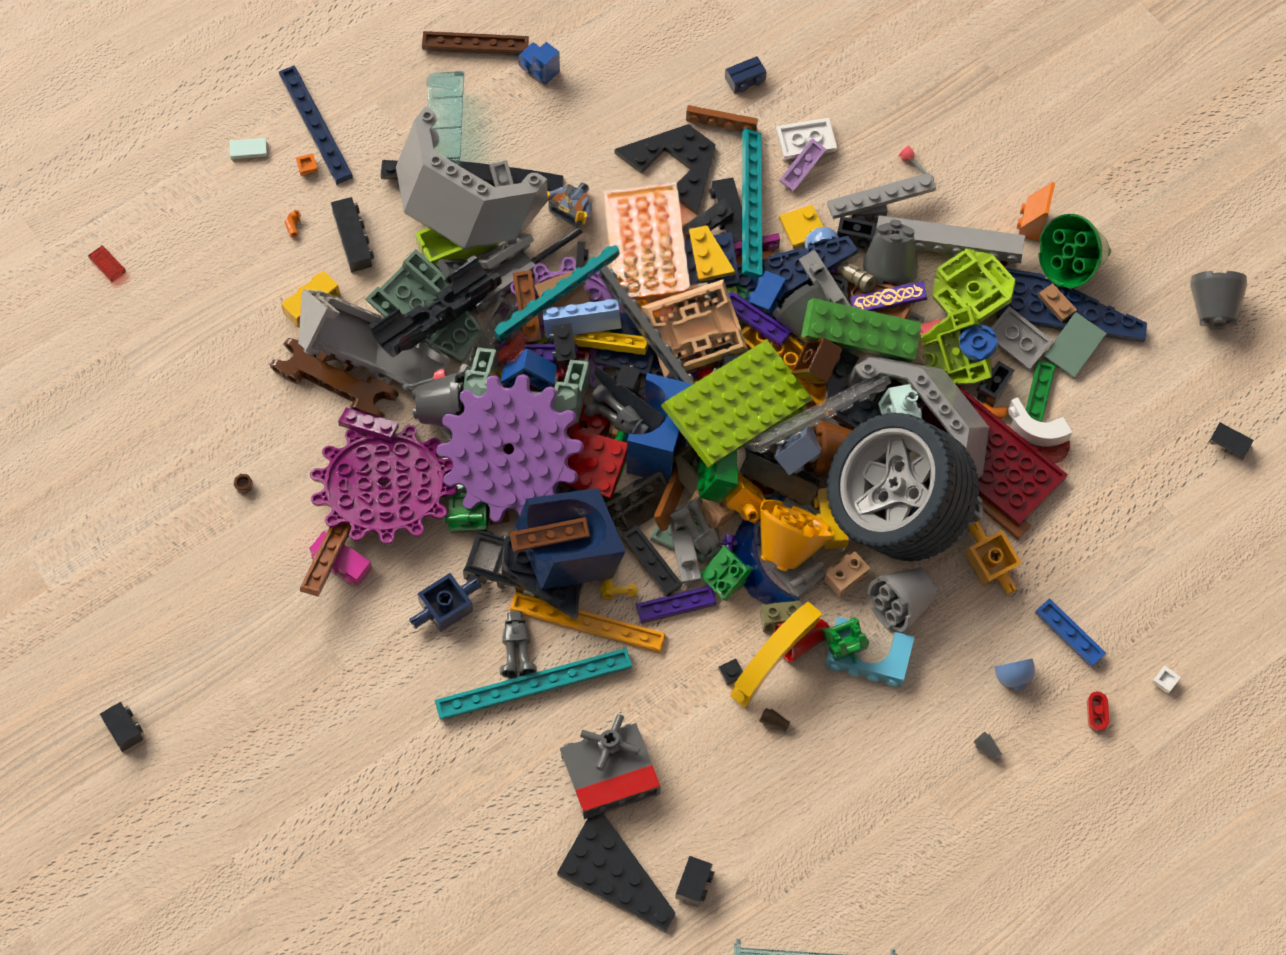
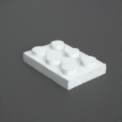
M829 118L776 126L784 160L797 158L812 138L826 148L824 153L837 151Z

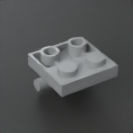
M812 557L808 558L795 570L788 568L787 571H783L776 566L772 568V573L796 599H799L825 579L826 574L822 569L824 564L820 560L815 562Z

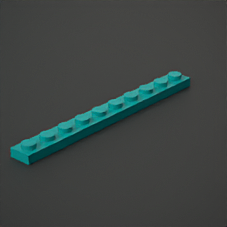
M745 128L742 132V275L759 279L762 276L761 133Z
M627 648L436 699L435 704L441 721L632 668V663Z

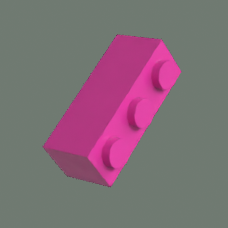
M325 531L320 534L309 548L313 560L326 535ZM344 544L331 572L343 576L342 578L348 584L352 585L353 583L359 586L372 570L371 561Z

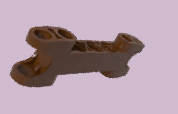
M287 338L284 342V346L293 356L287 361L273 359L270 363V367L275 373L294 384H299L302 378L351 401L350 409L385 418V415L375 406L376 402L381 399L396 400L399 395L392 386L374 376H369L366 382L334 366L321 362V360L316 358L317 354L311 356L303 351L304 348L298 344L299 340Z

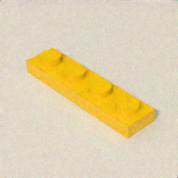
M604 331L574 335L575 344L579 347L645 355L649 345L642 336Z

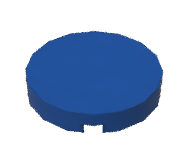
M985 325L968 327L960 336L962 354L973 361L988 359L997 349L998 341L996 334L990 327Z

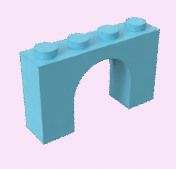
M838 617L836 625L850 620ZM848 629L838 634L843 639L850 636L852 632L851 629ZM895 632L889 655L878 663H867L858 657L856 663H853L850 656L834 661L829 650L825 666L829 667L832 671L841 670L848 672L851 676L858 677L860 675L867 677L868 680L873 682L882 681L892 687H902L914 637Z

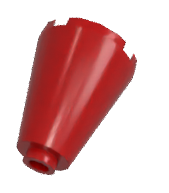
M820 619L816 626L803 636L783 659L788 662L794 661L825 640L821 629L825 627L827 629L830 628L829 624ZM783 623L778 624V626L774 627L773 634Z

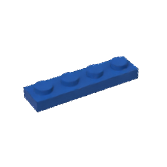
M1050 598L1035 611V614L1091 668L1106 655V652Z

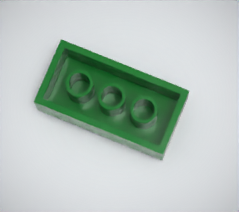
M737 450L709 468L697 454V457H699L697 473H699L697 484L699 498L721 503L738 485Z

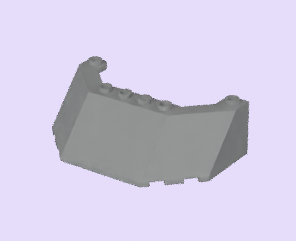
M425 106L414 119L396 165L404 213L464 250L472 249L473 246L483 245L484 247L498 244L497 242L517 241L548 201L547 178L538 173H530L518 184L500 187L490 185L434 151L439 143V134L436 130L432 129L437 121V116L434 111Z
M304 289L302 292L298 344L304 348L303 351L311 356L319 355L320 352L329 356L332 353L341 361L346 362V360H350L351 364L359 368L365 366L366 370L374 374L377 372L385 374L403 385L433 378L434 373L438 370L446 369L450 358L440 350L424 341L412 349L402 351L395 357H392L379 345L368 327L374 321L379 322L384 318L383 316L321 290L308 291Z
M868 358L853 368L846 386L850 387L854 393L864 397L894 378L907 380L947 432L961 442L966 450L969 451L970 457L973 458L974 465H976L978 478L983 476L989 426L944 369L893 358Z

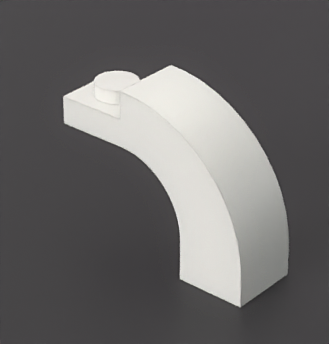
M1018 397L1011 400L1008 408L1011 418H1014L1011 428L1026 441L1038 446H1055L1069 441L1072 431L1063 417L1052 422H1038L1028 415Z

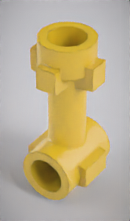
M605 580L603 585H601L600 592L604 599H612L614 594H628V598L637 597L638 585L629 583L628 587L614 586L613 581Z

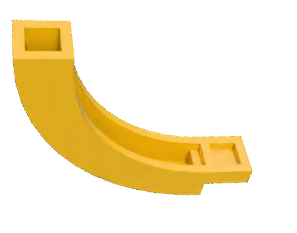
M806 602L794 612L753 657L734 684L735 688L730 696L744 708L747 707L776 665L803 636L816 626L823 613L810 602Z

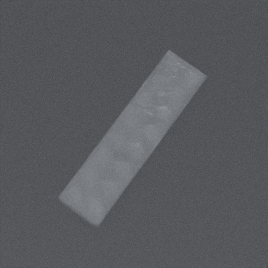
M876 376L873 379L864 380L763 432L744 444V447L749 451L763 453L770 449V445L774 443L781 444L787 440L786 437L802 433L803 428L818 425L820 423L819 420L824 417L826 419L831 418L837 414L836 411L852 407L853 402L857 400L859 402L864 401L870 397L869 394L885 390V386L891 383L888 376Z

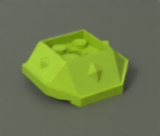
M965 249L936 268L933 299L947 315L953 311L971 306L978 321L982 322L1011 303L1016 282L1014 277L994 255Z

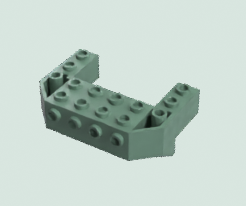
M477 348L472 368L465 372L463 390H471L477 396H483L486 393V380L489 376L496 375L499 364L496 350ZM570 360L564 382L556 381L555 390L557 391V397L553 403L555 411L561 413L572 410L576 414V421L569 427L579 422L590 381L589 362ZM531 391L533 394H540V392Z

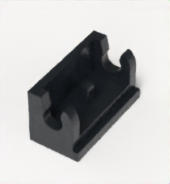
M1219 422L1209 442H1214L1237 454L1241 459H1244L1254 441Z

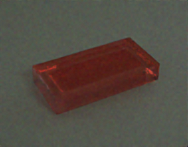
M103 245L88 255L90 261L111 283L126 272L125 268Z

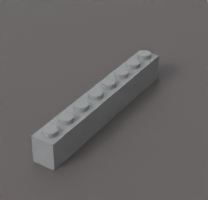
M881 215L878 217L877 227L890 223L891 220H900L901 224L914 229L915 245L918 251L926 250L938 254L948 253L956 256L965 249H971L974 252L992 254L998 261L1021 264L1025 235Z

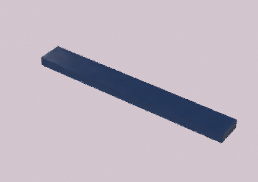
M295 65L279 71V76L336 185L352 179L353 175Z

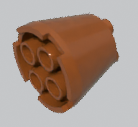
M811 419V425L820 444L821 451L819 458L812 463L808 461L803 465V469L811 476L819 477L828 475L831 469V462L834 460L833 457L838 452L837 449L853 430L820 419Z

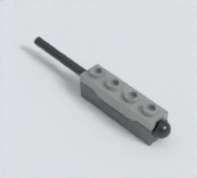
M576 228L532 259L523 251H520L512 259L507 260L487 275L490 277L497 272L501 276L502 284L489 292L483 301L469 309L468 312L475 311L478 315L482 311H487L497 301H502L511 292L510 287L514 282L513 273L531 270L532 278H534V266L583 233L581 228Z

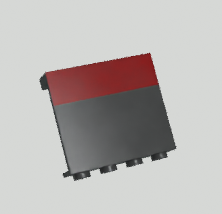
M636 723L623 725L618 733L622 737V742L640 747L639 754L636 755L619 750L616 754L609 755L604 771L596 768L602 754L597 742L583 739L577 743H568L560 748L561 758L564 759L579 800L583 819L661 794L660 783Z

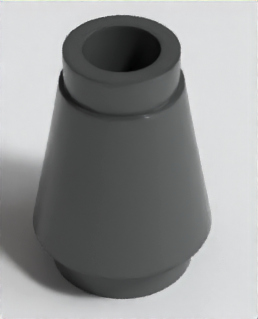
M983 732L973 741L976 745L975 747L993 762L1002 755L992 736L986 732Z

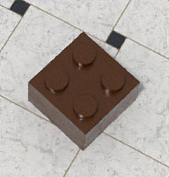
M826 338L806 340L791 374L808 384L826 383L831 379L833 375L832 370L840 360L842 348Z

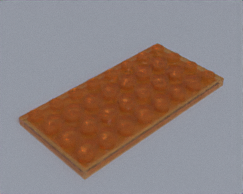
M676 182L604 192L610 247L616 244L620 249V257L612 262V270L616 273L619 283L627 288L631 299L641 301L675 296L690 291Z

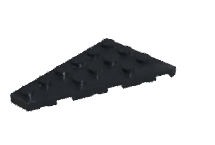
M604 813L587 818L560 866L557 876L666 933L676 914Z

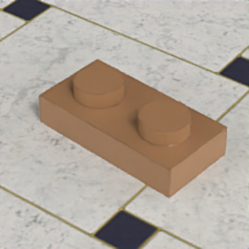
M1051 284L1038 294L1039 299L1061 323L1077 311L1054 284Z

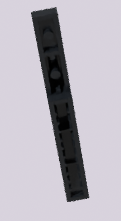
M382 160L381 179L398 180L396 171L398 161ZM450 160L494 186L489 164ZM509 167L513 184L521 183L530 173H538L547 178L548 192L563 187V175Z

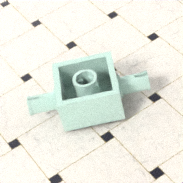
M910 384L888 388L878 403L882 415L886 413H905L922 418L921 410L916 404L918 393L911 389Z

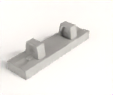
M815 250L799 259V263L812 283L818 280L822 285L829 302L851 306ZM818 270H822V272L815 275Z
M671 519L669 527L681 582L686 584L701 581L695 548L692 542V534L682 520L675 521ZM680 528H685V529H686V530L676 531L677 529H680Z

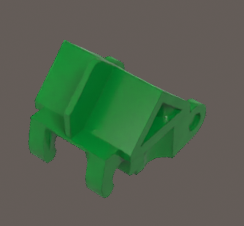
M852 617L850 621L828 629L826 627L821 629L834 661L850 656L852 662L856 663V653L868 648L869 640L861 632L859 620L856 617ZM851 629L852 634L841 639L838 633Z

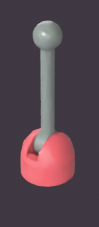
M910 146L905 147L900 152L899 157L906 162L912 161L923 174H926L927 172L914 159L915 153Z
M445 369L438 370L434 373L433 378L413 384H404L402 389L408 391L410 388L447 376Z

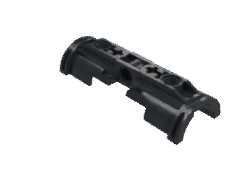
M473 255L467 259V263L448 275L452 283L435 294L438 300L426 308L418 305L405 315H402L400 309H396L379 322L374 321L368 327L379 345L390 356L395 357L402 351L412 349L483 301L489 292L502 284L501 276L496 272L489 277L479 263L478 258Z

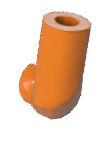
M293 210L289 213L285 220V226L290 237H296L299 234L296 225L300 220L301 213L298 210Z
M986 402L983 404L999 419L1005 418L1009 414L1008 407L1006 406L992 408Z

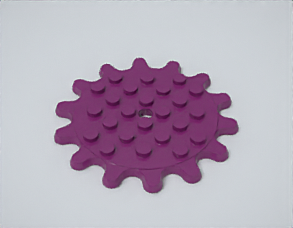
M413 425L405 426L400 433L395 434L392 441L371 435L362 436L358 431L349 429L345 432V439L347 440L345 447L325 446L322 449V454L329 460V465L325 468L311 470L310 478L314 482L324 485L320 492L314 493L311 496V502L317 507H331L330 514L325 517L326 525L330 528H335L341 524L350 525L349 535L355 542L361 541L366 534L372 532L379 534L380 541L384 545L392 544L394 534L400 530H406L412 536L420 537L424 532L421 521L428 517L442 520L446 516L447 511L445 507L439 504V500L443 497H453L458 491L457 485L448 487L444 483V475L451 472L453 462L450 459H438L435 456L441 441L438 438H431L426 442L417 441L415 438L417 428ZM381 481L389 482L385 487L379 484Z

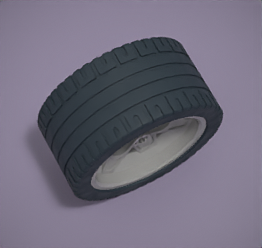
M886 413L882 416L878 415L875 418H870L867 422L860 424L859 427L857 426L837 449L838 452L834 455V460L830 465L831 469L828 472L827 500L829 501V509L836 524L854 541L897 560L921 561L922 559H929L931 556L934 557L938 553L944 552L946 548L951 547L952 543H955L969 526L968 523L973 518L972 515L975 513V506L978 502L977 496H979L977 468L965 446L946 432L911 414ZM910 452L918 453L920 457L912 462L909 458ZM930 476L929 489H927L924 483ZM911 507H918V509L911 516L908 517ZM882 509H887L886 520L877 514Z

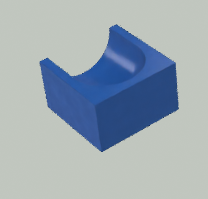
M647 373L644 401L664 415L665 421L660 427L650 433L641 435L629 434L627 440L626 473L664 483L669 482L677 464L673 463L674 450L682 447L684 435L661 405L693 384Z

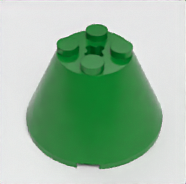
M1063 214L1055 217L1046 225L1039 239V242H1041L1040 253H1038L1040 266L1046 277L1060 287L1077 288L1088 283L1111 254V248L1105 236L1087 218L1078 214Z

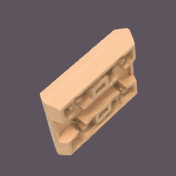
M724 280L640 307L642 314H646L650 319L651 326L660 332L663 342L671 347L675 358L678 357L677 353L681 354V357L678 359L701 353L702 357L683 363L685 371L722 360L723 356L728 354L737 355L748 351ZM714 292L718 296L698 304L697 302L688 304L689 300ZM680 303L684 304V307L679 308L677 311L656 318L652 314ZM665 316H667L668 321L662 322L663 320H665ZM734 342V346L728 349H722L706 355L705 351ZM657 356L664 377H671L672 374Z

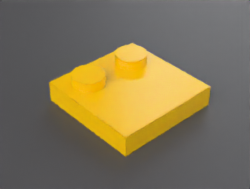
M813 204L779 215V221L792 248L805 245L808 233L816 228L823 227Z

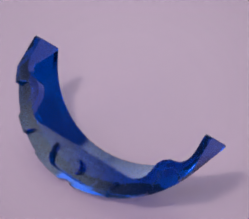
M779 495L771 500L783 502L784 497ZM759 519L755 524L749 522V520H743L736 531L735 540H737V545L733 546L732 551L746 566L749 565L753 568L751 574L746 578L747 582L743 586L754 599H758L764 604L800 601L799 597L786 592L775 584L767 575L760 562L757 552V533L761 520Z

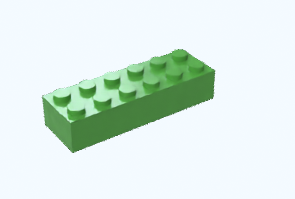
M813 298L807 304L801 338L807 340L826 338L839 347L910 362L916 358L922 323Z

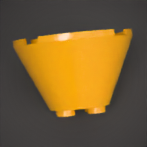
M764 500L760 505L761 558L767 562L777 564L776 567L783 571H787L788 568L797 569L832 539L834 531L830 532V526L819 517L794 505L791 509L782 506L783 502Z

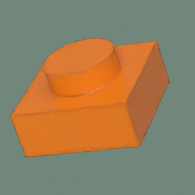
M313 153L295 157L300 176L318 172Z

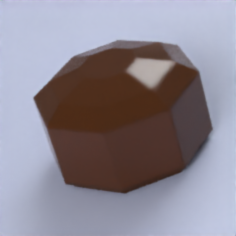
M240 474L235 477L233 485L238 493L246 494L252 490L253 480L248 474Z

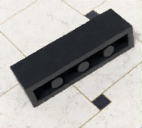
M734 178L712 181V188L709 189L711 200L714 199L716 204L724 199L734 213L733 217L719 225L718 228L723 233L732 232L733 242L742 241V206Z
M352 197L331 202L332 212L350 271L355 272L372 267L371 260L374 259L372 248L368 249L367 244H370L367 233L363 234L362 229H365L363 219L358 218L357 215L360 213L358 203H354Z

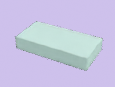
M266 138L229 141L231 160L267 157Z

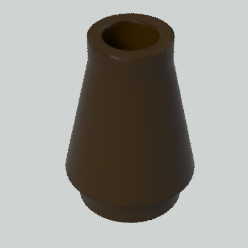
M765 708L759 722L763 723V726L784 732L787 731L790 721L772 708Z

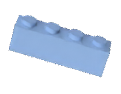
M616 299L543 309L546 338H550V333H553L552 326L571 323L574 335L621 328L619 306Z

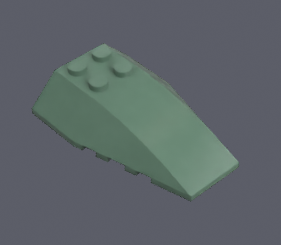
M415 249L403 261L402 267L381 288L378 286L365 300L384 317L396 309H400L402 315H405L418 305L426 308L438 300L435 294L450 284L445 275ZM466 311L457 317L456 320L423 341L461 362L471 352V349L475 348L486 337V334L473 315L471 316Z

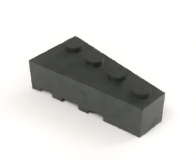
M753 442L739 470L742 476L749 480L754 479L765 488L776 490L783 497L788 496L794 499L799 505L809 506L819 487L820 480L803 470L797 474L793 472L791 475H788L776 460L773 452L768 449L762 451L758 448L759 444Z

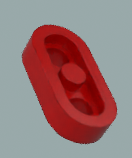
M1098 691L1091 693L1087 699L1088 725L1096 732L1104 731L1109 724L1108 699L1104 693ZM1093 702H1099L1100 706L1094 705ZM1095 720H1099L1101 725H1097Z

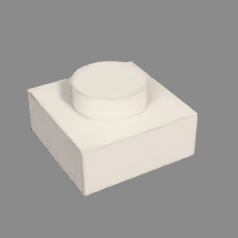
M1164 665L1152 683L1169 694L1181 677Z

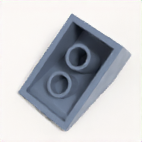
M809 421L778 444L775 458L788 475H791L793 472L795 474L799 473L804 468V464L808 461L812 463L820 456L821 447Z

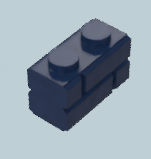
M758 56L726 68L725 80L730 85L733 93L738 91L744 92L750 86L761 85L766 80L767 72Z

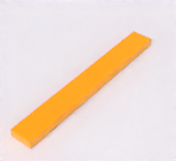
M515 592L509 609L510 612L521 611L523 616L661 653L666 633L580 609H578L577 619L574 620L544 600Z

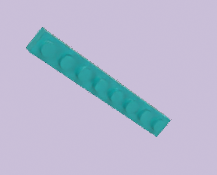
M614 244L611 247H606L599 256L590 258L585 266L576 268L567 279H561L554 288L544 291L536 301H530L522 311L518 310L513 313L508 321L499 323L494 330L498 341L504 340L543 312V309L553 305L599 272L601 268L620 257L618 246Z

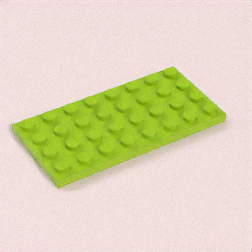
M765 340L668 399L661 407L709 468L810 403L813 398L796 376L791 374L792 371L768 340Z

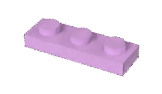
M812 138L780 178L779 182L793 192L826 151V148Z

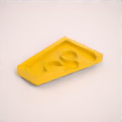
M707 225L689 229L699 282L736 274Z

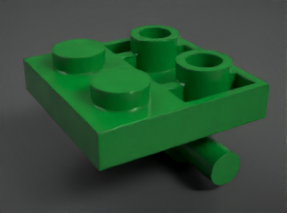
M456 493L455 496L449 497V515L445 516V523H449L448 531L450 533L488 530V505L486 503H480L475 509L467 510L463 506V500L467 493Z
M723 546L700 576L723 600L728 601L747 582L746 578L751 574L753 568L749 565L746 566L728 547Z

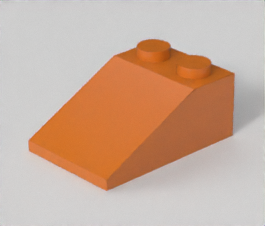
M1054 182L1028 196L1026 204L1022 203L1020 214H1023V217L1018 219L1016 229H1019V235H1025L1026 239L1039 241L1049 214L1055 187Z

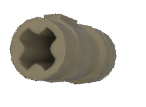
M843 262L838 268L840 276L855 284L858 289L865 293L872 291L876 285L875 276L862 271L852 263Z

